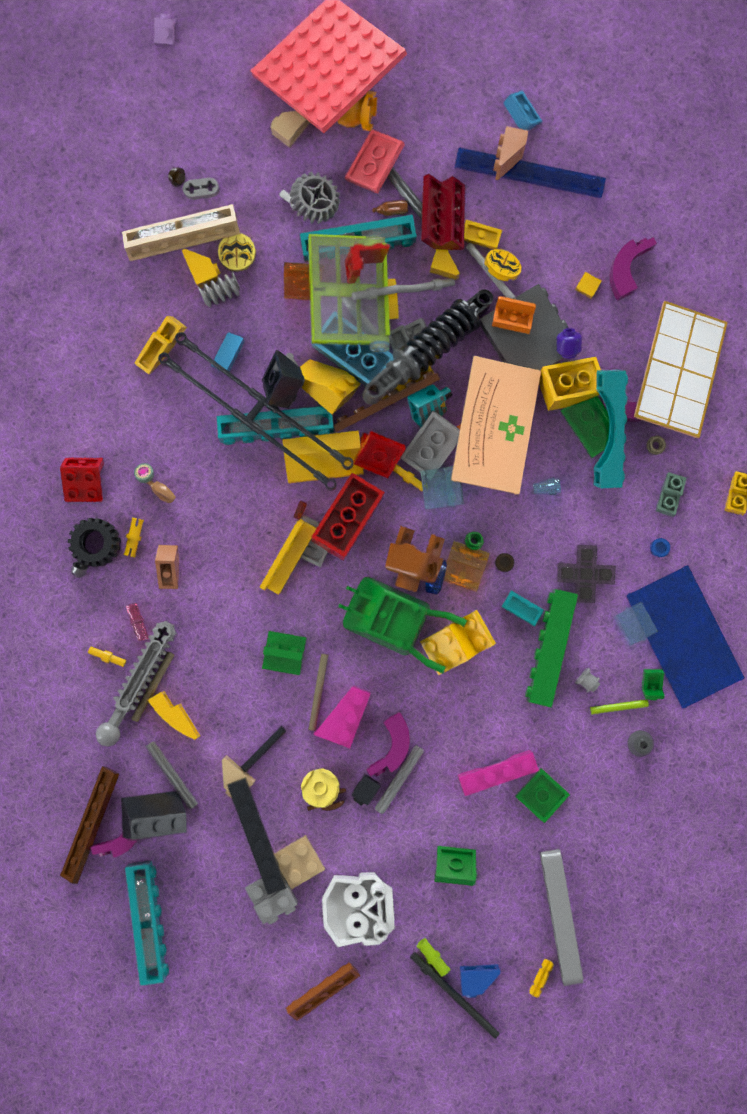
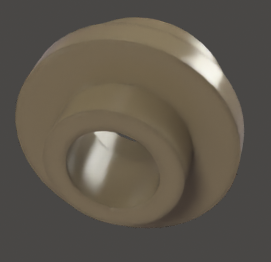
M652 436L648 439L646 447L651 454L659 455L665 450L666 442L660 436ZM654 442H657L659 444L658 449H655L653 447Z

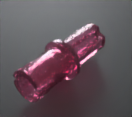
M132 603L127 605L126 609L131 620L130 625H133L138 641L148 639V633L143 622L145 619L141 616L138 604Z

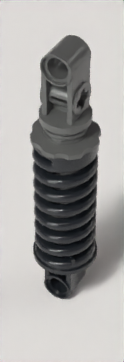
M482 289L467 302L462 299H456L449 309H446L443 314L437 316L434 321H431L427 327L421 330V333H417L413 339L407 341L406 345H402L398 350H395L393 352V361H389L386 364V368L366 385L363 392L364 401L367 404L374 405L384 396L391 393L399 384H406L408 379L418 380L421 376V371L426 372L428 370V365L433 366L436 363V359H441L443 353L450 351V347H455L458 341L464 340L465 335L471 334L480 327L479 317L491 305L493 301L492 293L489 290ZM369 390L375 391L377 395H371L369 393Z

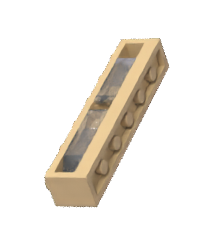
M233 204L122 232L124 248L130 261L240 234Z

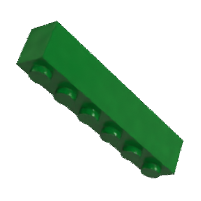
M553 589L548 594L547 603H549L548 611L544 612L542 619L545 625L544 629L540 630L538 641L541 642L539 649L536 648L534 653L536 664L535 667H531L529 675L532 681L525 691V697H528L527 701L530 703L552 708L578 594Z

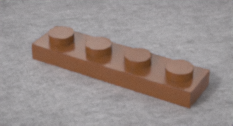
M350 962L341 966L334 974L326 977L320 984L309 989L306 994L287 1006L288 1015L296 1021L300 1020L360 977L359 971Z

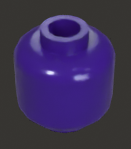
M566 328L563 332L559 333L556 338L558 354L566 359L577 357L582 350L581 334L573 328Z

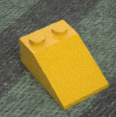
M596 357L542 367L539 385L548 411L566 408L600 395L596 390L597 370L601 369Z
M311 359L300 366L304 376V384L301 388L331 414L348 402L361 385L347 371Z

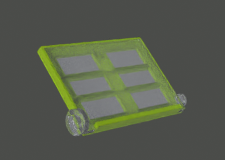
M371 232L369 237L308 235L312 344L370 345V351L386 352L390 349L388 295L377 296L376 299L370 300L367 298L353 300L352 292L364 291L369 287L382 288L388 286L387 255L382 263L364 264V268L361 269L360 276H358L355 284H347L345 259L350 247L353 245L363 244L364 246H372L374 243L386 245L385 237H381L380 232Z

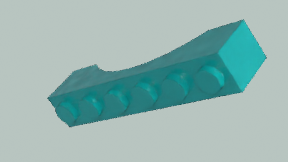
M597 370L596 390L606 405L610 427L605 450L594 466L593 485L598 488H621L625 480L623 463L626 459L624 453L626 434L624 429L627 422L625 405L628 401L626 395L628 376L624 370Z

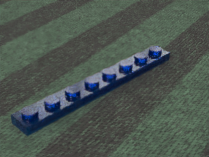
M458 147L454 168L496 176V171H493L495 160H499V158H496L494 154ZM520 160L501 177L602 198L606 181L604 177Z

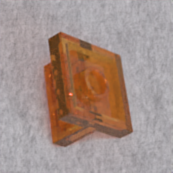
M284 262V298L310 300L309 264ZM319 265L320 283H323V265Z

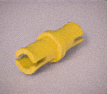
M132 517L129 534H126L127 543L123 555L129 556L130 548H132L130 557H136L138 542L142 538L140 534L144 520L139 519L138 525L135 526L137 518Z

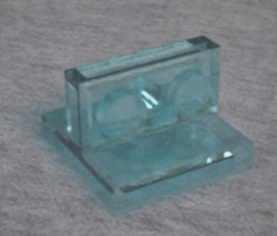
M453 466L421 471L426 510L454 508L456 505L464 504L462 483L451 481Z

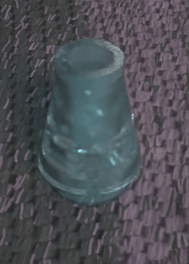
M552 477L538 483H533L534 495L557 496L558 493H561L560 479Z

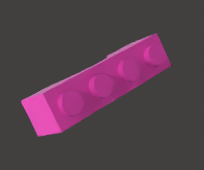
M527 750L513 755L502 762L458 774V778L464 795L468 796L537 772L539 769L533 752Z

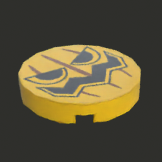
M494 249L485 257V267L487 265L489 273L499 280L508 281L512 279L513 281L521 273L522 266L520 261L508 251Z

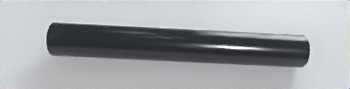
M280 726L241 766L242 770L247 772L287 730Z

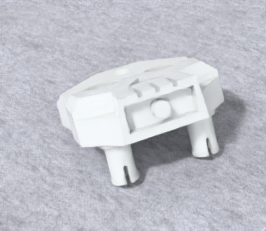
M375 872L360 873L358 877L333 876L323 895L322 904L324 928L337 947L362 942L364 945L381 944L387 938V935L395 929L392 887L384 883ZM355 891L359 893V896L356 898L352 896V893ZM375 903L378 905V913L371 909ZM359 921L361 925L359 927L354 926V922Z

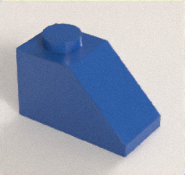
M499 965L460 966L462 996L475 998L477 995H482L500 975Z

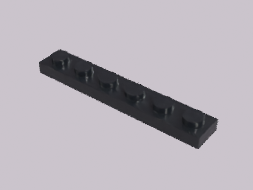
M247 778L228 783L227 787L267 894L270 895L286 889L285 880Z

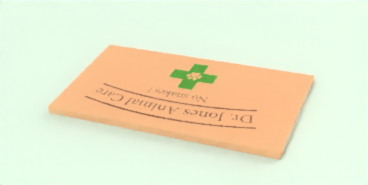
M473 356L451 481L514 493L515 495L520 494L541 374L540 370Z

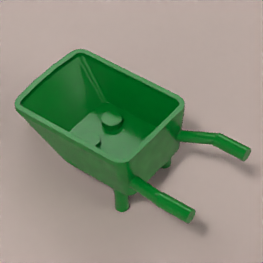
M364 577L357 589L349 586L346 587L354 595L348 607L340 603L338 605L339 608L346 610L343 620L345 629L401 655L412 654L426 667L442 674L444 673L446 667L427 659L414 648L415 643L428 616L445 618L465 627L467 622L466 619L450 612L432 610L428 603L371 577Z

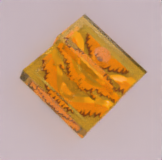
M453 541L440 580L477 592L490 553L482 550H470L465 544Z

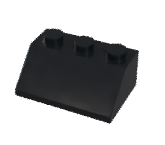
M177 791L121 798L123 838L138 840L187 832L186 811Z

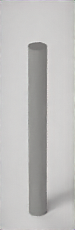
M472 243L468 244L467 250L503 295L507 298L516 299L502 280L495 278L489 273V268L487 265L485 267L484 264L485 258Z

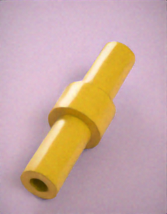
M398 465L393 469L407 484H412L420 491H423L426 487L410 471L407 472Z
M92 646L88 650V654L101 658V661L106 663L111 662L124 667L127 660L117 657L107 650L102 651Z

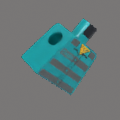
M431 384L409 395L407 399L413 421L421 428L433 411L441 416L444 415L447 411L445 401L453 396L451 390L447 386L439 390L435 385Z

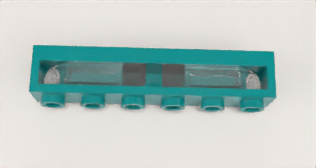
M413 215L300 233L304 261L308 262L309 234L366 236V238L373 240L384 239V243L389 245V250L393 249L394 246H412L413 243H416L417 238ZM318 246L319 260L322 258L335 259V247ZM339 247L340 255L347 256L350 248Z
M323 406L281 410L313 435L334 433L333 415ZM272 411L259 412L253 420L272 438L290 439L293 436L307 437L280 415ZM233 415L216 416L220 443L224 445H233L237 441L253 443L254 440L259 439L268 442L261 434L258 435Z
M152 860L130 863L125 867L140 986L163 983L169 975L168 963H165L164 956H166V945L162 943L164 927L163 924H160L159 919L162 912L161 906L157 904L159 888L158 885H155L154 880L157 875L156 867L152 865Z

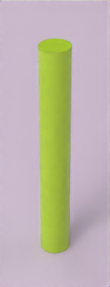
M648 699L594 706L590 707V712L593 715L649 707Z

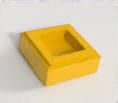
M585 272L575 290L592 299L601 280Z

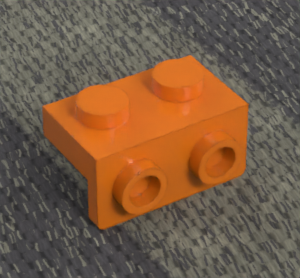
M499 296L492 326L530 334L536 304Z

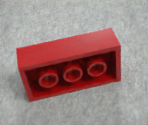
M351 473L311 536V542L344 561L382 501L385 492L356 474ZM360 498L361 504L354 503V499ZM350 514L351 520L344 519V515ZM334 530L336 532L337 530H340L341 536H335Z

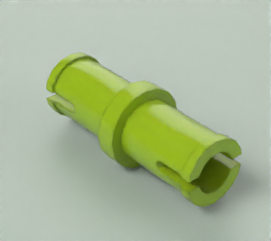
M426 938L418 942L416 946L427 958V963L432 964L441 977L445 976L450 971V967L440 957V952L438 950L435 951Z

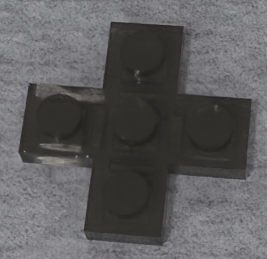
M577 545L576 564L557 563V582L576 583L575 594H578L577 602L595 603L596 584L615 585L616 566L597 565V546Z

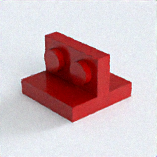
M372 431L369 434L363 433L360 438V450L354 459V465L389 478L406 450L405 445Z

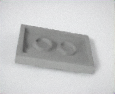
M433 411L404 451L401 459L431 480L457 445L460 429Z

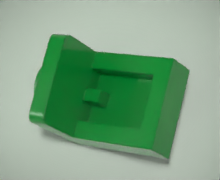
M643 669L642 692L645 699L655 701L665 698L663 692V669Z

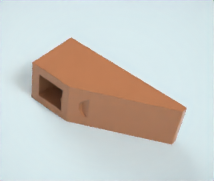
M506 126L505 133L500 134L498 143L500 146H498L496 158H499V160H495L493 171H496L495 180H499L523 158L528 136L527 130Z

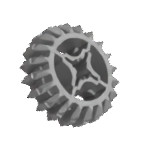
M311 171L308 175L304 173L301 178L298 177L295 180V183L291 186L289 196L291 197L290 204H294L292 210H298L297 216L303 215V221L308 218L311 224L315 220L318 224L322 220L327 222L329 218L334 217L335 212L339 209L340 192L336 191L337 186H332L333 179L328 181L326 180V175L320 177L319 172L314 176Z

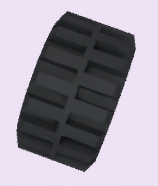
M87 518V520L79 521V525L75 524L73 526L75 530L69 533L72 536L71 539H68V543L71 544L68 548L69 551L73 552V558H76L79 563L92 567L105 566L106 563L113 561V557H117V550L121 548L119 546L121 538H118L119 533L112 524L98 518ZM98 531L104 538V545L98 553L91 554L86 549L85 541L90 533Z

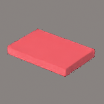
M372 129L345 176L346 181L378 194L405 146L404 142Z

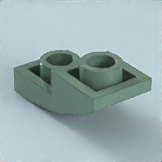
M667 473L655 510L656 512L672 517L676 515L679 500L683 495L685 487V477Z

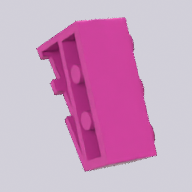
M352 686L315 731L314 735L350 748L371 692Z

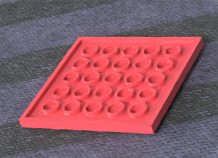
M325 0L251 70V73L311 124L325 133L395 67L407 53L402 46L340 0Z

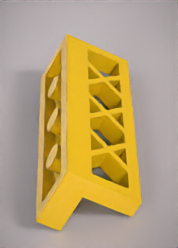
M302 519L296 522L259 588L263 590L268 588L278 595L281 593L311 541V536L315 532L316 527Z

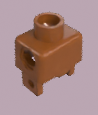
M400 526L395 544L390 543L385 568L398 573L395 586L417 592L420 580L428 583L436 581L444 560L440 558L445 539L431 534L425 553L419 551L415 545L411 544L415 530Z

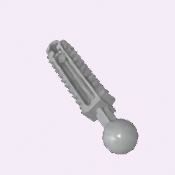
M164 621L157 623L155 628L152 629L154 636H148L151 641L145 642L146 649H141L143 656H137L139 663H133L136 668L130 669L132 675L126 676L127 683H122L124 690L119 689L118 693L120 696L113 697L116 701L115 711L110 720L101 724L96 730V739L102 746L110 747L119 741V725L127 712H130L131 709H137L134 703L141 701L138 696H143L142 689L148 688L145 683L152 681L149 676L156 674L153 669L159 668L158 661H163L161 654H167L164 649L171 647L168 642L174 641V637L177 635L174 624ZM167 628L168 636L162 637L161 629Z

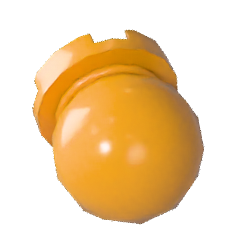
M368 91L365 96L337 121L338 124L346 128H355L361 124L362 130L372 131L374 126L371 124L372 116L376 117L378 99L374 97L377 92Z

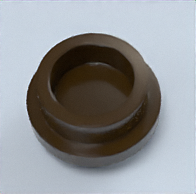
M174 167L169 171L168 180L173 186L178 187L184 183V169Z
M508 553L498 555L495 560L496 568L501 572L510 571L514 567V558Z

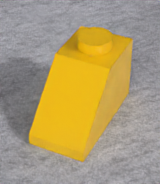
M181 250L197 286L202 289L204 288V283L209 286L211 285V280L215 283L218 282V274L221 273L216 263L212 264L210 258L190 250Z

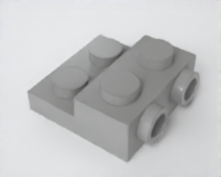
M284 876L286 889L270 895L266 892L262 878L245 887L254 904V909L263 924L268 922L270 925L279 919L278 916L285 912L288 915L296 910L295 906L298 900Z

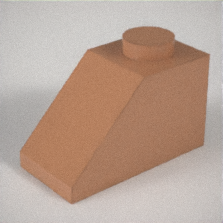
M158 545L155 558L159 589H178V545Z

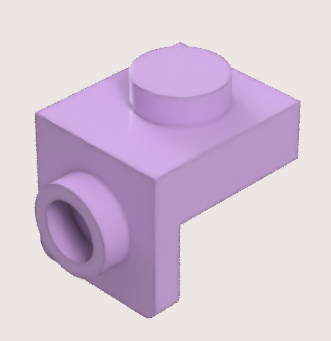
M160 14V17L154 18V43L174 44V30L177 19L171 18L170 14Z

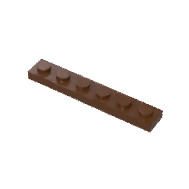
M430 371L422 375L423 380L417 383L415 380L406 383L405 389L401 391L395 389L387 394L388 398L381 399L378 403L366 409L362 406L354 410L355 415L349 418L346 414L336 419L338 423L333 425L336 432L440 380L438 372L433 374Z
M101 767L60 874L61 877L72 884H78L120 775L109 767Z

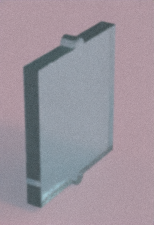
M642 602L630 608L626 607L625 611L614 616L629 646L641 640L645 641L648 636L658 632Z

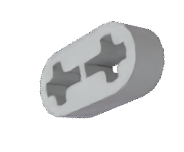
M213 178L189 180L184 183L183 192L190 200L211 198L219 193V185ZM209 184H212L214 187L211 192L207 189ZM190 186H193L194 189H197L194 190L193 194H190V192L187 191L190 190Z

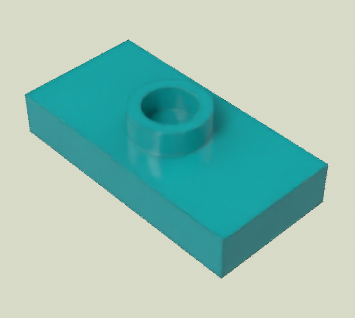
M512 590L501 606L534 627L544 612V609Z

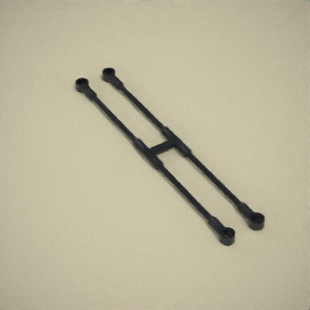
M179 332L176 334L175 339L179 345H184L193 353L196 352L248 391V394L258 402L246 416L182 370V367L171 360L167 353H161L158 356L161 365L168 366L229 410L234 417L258 435L261 434L314 474L313 476L320 480L327 490L334 491L336 489L337 483L335 479L328 478L319 470L316 471L264 432L263 428L253 420L265 406L328 451L333 458L342 464L345 470H350L353 467V460L350 457H345L337 450L330 448L282 412L279 407L268 405L265 396L254 388H250L198 349L197 345L187 339L185 333ZM183 336L185 338L183 341H179V337ZM168 357L167 361L165 362L162 361V358ZM350 461L351 465L345 466L344 462ZM329 482H334L335 484L333 487L327 486Z

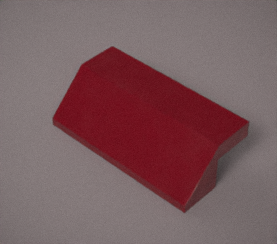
M428 173L423 176L421 241L433 249L463 250L465 184L454 176L441 182Z

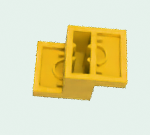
M478 610L462 617L467 620L465 627L453 622L420 641L429 659L446 667L444 672L470 660L476 654L496 644Z

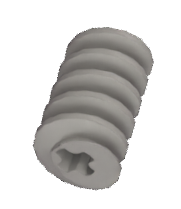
M233 272L232 278L225 274V281L218 277V284L211 280V287L204 283V290L198 286L201 296L209 308L212 307L211 301L216 305L219 304L218 298L225 302V295L232 299V292L240 296V287Z

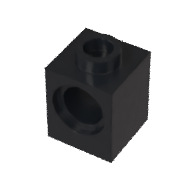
M364 773L352 792L353 800L361 806L363 804L368 806L381 784Z

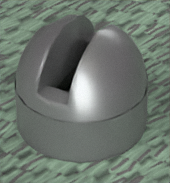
M74 562L71 573L76 578H82L87 573L88 566Z

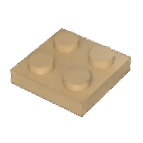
M306 835L275 853L281 872L291 890L325 870L324 865Z

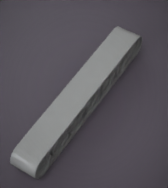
M560 849L540 852L563 986L583 983V975Z

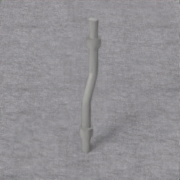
M453 278L445 280L433 279L431 282L415 285H393L382 288L369 287L364 291L352 292L353 300L364 298L370 300L376 299L377 296L393 293H415L426 290L438 291L444 287L454 286L455 280Z

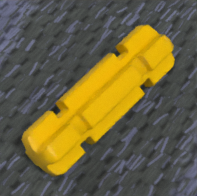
M548 959L543 960L542 968L539 969L534 979V985L529 990L530 994L537 998L540 997L541 988H544L550 975L549 971H552L554 967L553 962Z

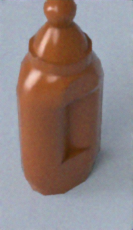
M407 201L384 202L377 208H373L372 212H378L385 216L408 213Z

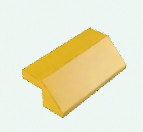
M359 430L316 435L318 439L330 448L353 460V467L350 470H345L339 461L308 436L282 439L284 447L328 478L348 477L351 473L364 475L363 468L354 465V459L360 450ZM284 453L288 484L318 480L313 476L314 474ZM345 461L344 465L350 466L351 462Z

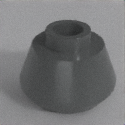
M635 731L628 738V748L635 756H647L654 748V740L646 731Z

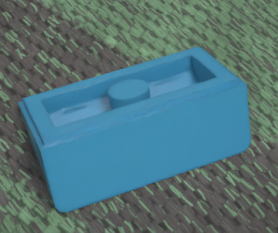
M523 91L510 94L504 101V106L519 129L529 131L542 122Z
M228 332L214 361L230 372L245 342L244 338Z

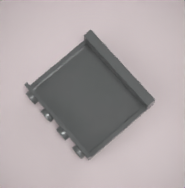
M539 284L520 294L515 299L536 304L530 334L492 326L494 311L480 318V327L502 362L541 371L542 367L553 365L563 359L556 350V338L559 333L568 328L565 320L560 319L557 307L554 303H550L546 289L544 287L541 288Z

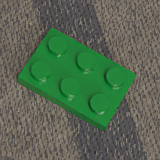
M598 396L563 408L560 411L591 458L605 450L609 437V415Z

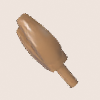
M152 481L147 482L154 494L162 501L172 503L176 498L173 492L163 483L158 481L155 483Z

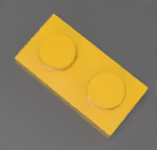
M469 220L465 221L464 241L490 249H497L502 233L501 229Z

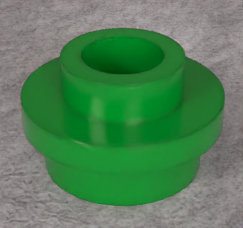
M470 532L465 537V545L470 550H479L484 544L483 536L479 532ZM471 539L476 540L477 544H473Z

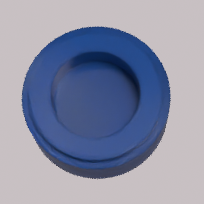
M655 539L650 545V551L655 557H665L670 552V544L666 539Z

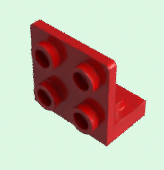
M374 243L372 246L356 244L350 247L345 259L347 284L356 283L361 269L364 268V264L382 263L390 249L389 245Z
M103 458L64 459L60 466L65 502H102L103 493L100 472L104 465Z

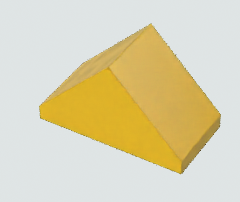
M436 249L430 272L450 279L453 278L454 280L459 279L460 273L448 250Z

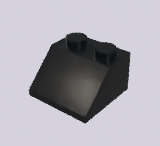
M278 350L275 351L262 377L267 404L289 409L292 402L296 400L299 389L304 384L301 368Z

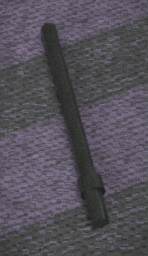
M416 952L412 953L410 958L420 967V971L423 974L430 976L494 1039L499 1036L500 1033L433 969L431 964H428L427 961L425 962Z

